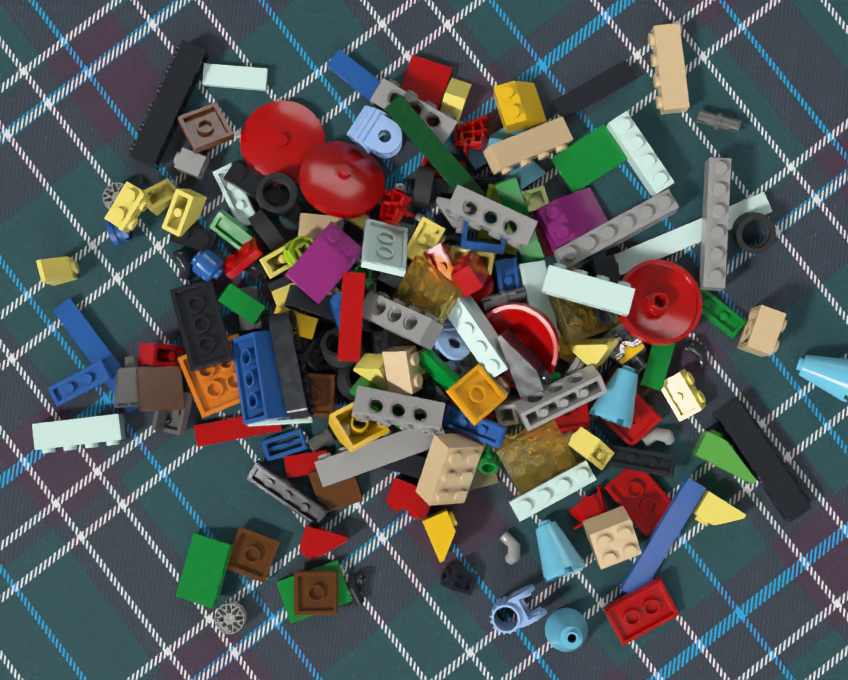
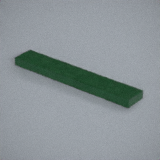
M401 94L384 108L454 191L457 185H460L479 195L484 196L486 194Z

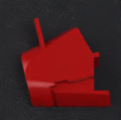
M487 115L458 125L454 130V146L456 149H464L467 160H469V150H485L487 142L491 138L488 129L484 128L490 125Z
M384 188L379 221L399 225L404 216L414 217V214L407 212L413 198L406 196V192L394 188L393 191Z
M600 484L596 486L597 493L588 496L580 495L581 499L568 511L579 522L572 527L574 530L580 526L584 527L582 521L608 512Z

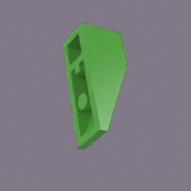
M712 429L710 432L703 431L692 454L748 483L755 484L756 479L730 444L722 439L723 435Z

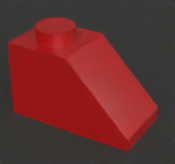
M140 343L138 365L180 366L177 358L186 355L185 347Z
M307 524L299 552H303V556L310 559H315L316 556L321 557L347 542L349 535Z

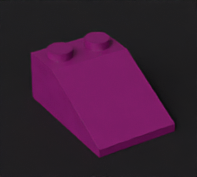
M590 187L556 199L538 208L533 215L535 220L538 221L537 224L553 253L556 249L608 222Z
M331 221L322 229L285 276L319 304L343 277V271L347 272L360 257L362 248Z

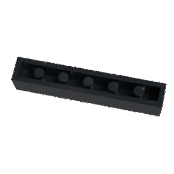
M182 40L181 45L178 44L174 51L175 58L172 64H169L166 68V77L156 90L157 97L155 102L149 105L147 110L149 115L146 121H143L139 127L137 141H134L130 147V157L135 161L158 170L179 124L177 117L183 115L204 69V63L207 62L210 56L206 49Z
M732 399L714 411L712 416L782 518L791 523L812 508L808 503L810 498L803 490H799L796 485L798 483L797 479L791 472L788 473L784 468L786 464L781 456L775 455L771 449L773 447L771 441L766 436L763 437L759 432L761 428L754 418L750 419L746 413L748 412L746 405L741 400Z

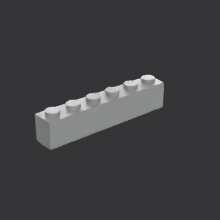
M709 157L705 162L699 272L700 290L721 291L725 289L731 158Z
M669 189L556 249L554 257L558 264L567 266L566 270L571 271L674 215L679 206Z
M441 426L439 433L435 434H445L443 427ZM413 429L412 431L403 430L394 434L390 430V432L381 436L380 439L372 441L353 452H350L346 447H342L339 449L340 453L331 456L330 452L318 456L319 461L314 463L322 486L326 487L429 450L434 435L421 433L422 430Z

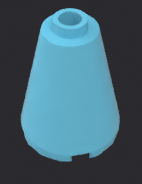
M805 355V358L800 357L796 370L800 371L799 376L837 399L847 402L848 359Z
M625 365L622 368H617L605 386L608 393L598 397L589 413L596 417L600 416L603 420L631 428L638 375L635 374V369Z
M550 519L538 523L539 527L536 529L543 577L546 583L555 581L562 576H568L586 567L583 559L556 521L551 522Z
M560 608L553 612L546 620L545 635L548 642L555 649L563 652L574 651L580 648L586 641L588 624L584 616L577 610Z

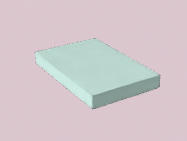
M366 218L361 267L404 277L406 273L408 228Z

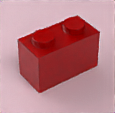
M475 251L471 254L467 252L459 256L450 275L464 298L483 288L489 274Z
M395 476L385 501L389 503V508L399 512L401 508L409 511V516L418 520L421 517L426 518L430 508L416 492V484Z

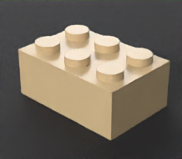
M462 433L434 434L416 492L429 506L464 503L484 446L476 439Z

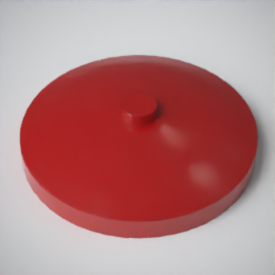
M283 100L267 103L255 110L245 122L240 137L241 154L251 171L262 178L271 173H283L294 180L295 184L299 183V169L305 155L315 146L326 143L322 125L314 113L299 103ZM280 182L272 183L276 186H285L283 183Z
M333 141L315 146L305 155L299 169V185L305 198L319 211L337 218L350 219L366 215L377 206L385 187L383 171L374 157L366 153L364 149L346 142Z
M648 260L634 266L622 278L621 281L630 283V288H634L635 292L629 314L627 316L618 314L627 331L635 338L647 344L664 346L679 342L695 329L702 314V296L696 281L684 268L666 260Z
M512 302L497 306L485 315L498 335L504 330L509 329L543 363L545 370H548L551 375L559 361L561 351L560 339L555 326L543 312L528 304ZM509 368L498 375L499 377L503 376L509 382V387L517 388Z

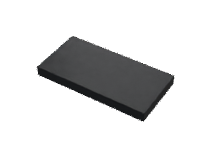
M212 279L170 290L191 372L234 361Z

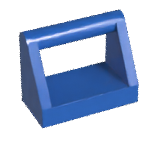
M485 214L487 223L493 224L496 222L495 215ZM462 221L459 240L461 249L504 254L506 239L501 237L500 240L496 241L467 237L468 222Z

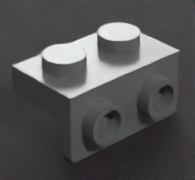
M183 392V410L155 411L152 430L185 436L193 394Z

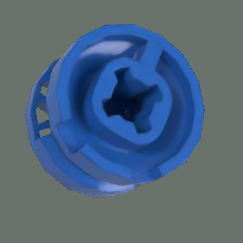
M105 219L106 228L114 246H119L120 242L125 241L128 243L133 240L131 230L129 233L123 232L119 227Z

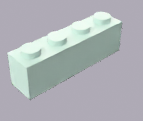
M627 111L607 124V129L628 158V163L651 197L663 192L675 183Z
M545 260L519 264L520 287H524L527 300H522V303L531 305L543 312L551 320L558 332L559 339H561V334L556 324L557 313L552 303L553 296L541 293L548 270Z
M554 263V266L549 265L541 293L622 316L629 314L635 292L634 288H630V283L618 281V284L609 282L610 278L597 275L596 278L588 276V272L575 269V272L566 270L567 266Z
M459 293L441 306L477 361L492 379L509 368L497 338L498 334L471 295L464 298L462 293Z
M123 414L32 424L35 450L42 449V454L56 452L55 448L63 447L64 451L76 450L77 445L85 444V448L98 447L99 442H106L107 446L118 445L120 440L126 439Z
M581 460L508 500L518 520L522 521L597 479L587 461Z

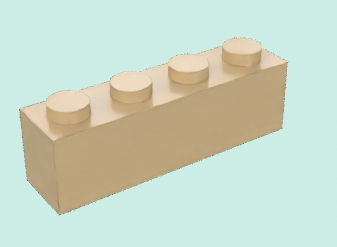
M680 24L653 26L651 32L648 33V44L653 49L650 61L651 66L655 67L656 74L653 75V85L658 90V96L655 99L656 108L660 109V115L686 112L690 105Z
M562 116L492 144L483 151V154L493 175L498 173L506 175L512 172L515 166L520 165L523 168L531 164L532 159L538 158V160H542L550 156V152L554 150L556 153L567 149V144L573 140V137Z

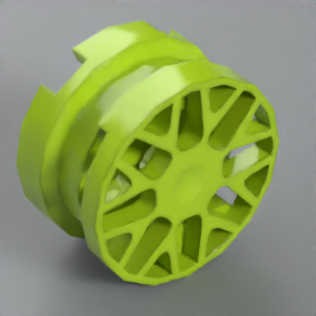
M299 236L288 241L284 247L283 254L289 266L292 267L312 243V238Z

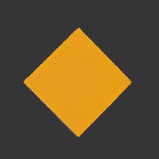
M480 363L446 391L473 426L478 424L507 398Z

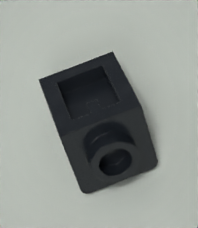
M447 564L442 571L440 584L450 590L472 595L478 575Z

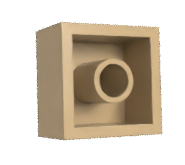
M764 305L751 308L737 348L760 357L770 356L772 353H775L780 343L777 340L780 332L784 331L787 320H785L786 313Z
M623 506L582 521L593 555L600 569L642 554L632 521Z

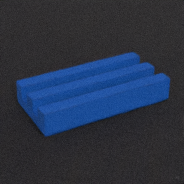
M302 428L261 441L267 462L309 448ZM296 434L300 436V438L267 448L266 445ZM302 442L303 445L273 456L269 454V452Z

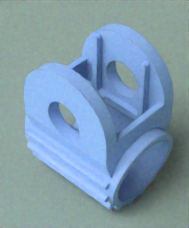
M364 106L347 132V136L358 147L364 149L366 153L369 154L371 152L380 158H391L402 147V131L399 125L391 120L392 117L374 107ZM384 135L391 138L388 142L380 141V138Z
M448 317L438 318L436 322L444 327L432 351L438 357L439 353L447 357L449 361L445 363L454 371L456 367L460 366L461 360L470 353V349Z
M533 584L512 592L508 597L498 598L497 603H494L490 614L492 618L490 623H493V629L496 628L498 633L502 632L504 635L505 633L511 634L513 631L516 632L517 628L530 625L547 614L546 608L541 606L530 611L524 598L532 595L531 592L535 590ZM502 607L511 608L517 614L518 619L511 623L503 622L499 619L497 610Z

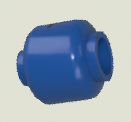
M209 249L204 252L200 250L191 262L193 272L205 281L213 278L217 280L224 272V269L221 268L223 266L222 258Z

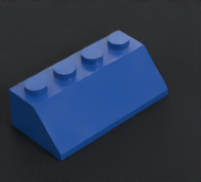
M271 331L252 332L231 339L244 425L288 417Z

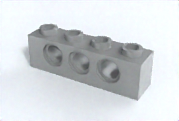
M383 78L370 99L371 105L387 113L384 108L391 103L390 101L394 96L401 94L411 107H418L421 110L419 116L427 125V121L430 118L439 120L438 126H429V128L446 145L457 127L456 118L446 111L443 114L436 110L437 106L430 101H421L418 99L419 96L413 91L407 90L406 92L399 88L400 84L392 79L387 81Z
M457 185L445 211L449 213L448 216L456 221L463 219L469 222L468 226L479 231L481 228L489 231V236L498 240L502 237L509 241V245L518 249L521 247L525 248L528 245L538 221L460 185ZM465 205H474L476 213L472 215L466 213ZM485 214H494L496 222L493 224L487 223ZM505 223H513L516 231L514 233L507 232L505 230Z
M368 291L364 299V319L432 350L444 327L436 322L438 319L436 316L428 312L422 315L420 314V309L409 305L407 308L405 307L406 303L394 298L391 301L389 300L390 296L381 291L377 294Z
M591 364L550 384L545 391L525 396L513 402L521 422L527 431H530L608 392L600 373Z
M357 386L351 416L356 417V420L361 422L373 420L378 421L377 424L381 426H391L393 424L400 426L399 428L402 430L412 431L413 429L422 430L421 433L434 435L441 430L445 403ZM378 403L382 410L374 412L370 405ZM395 407L401 408L404 414L396 416L393 414L392 409ZM422 412L425 415V420H417L414 417V413Z

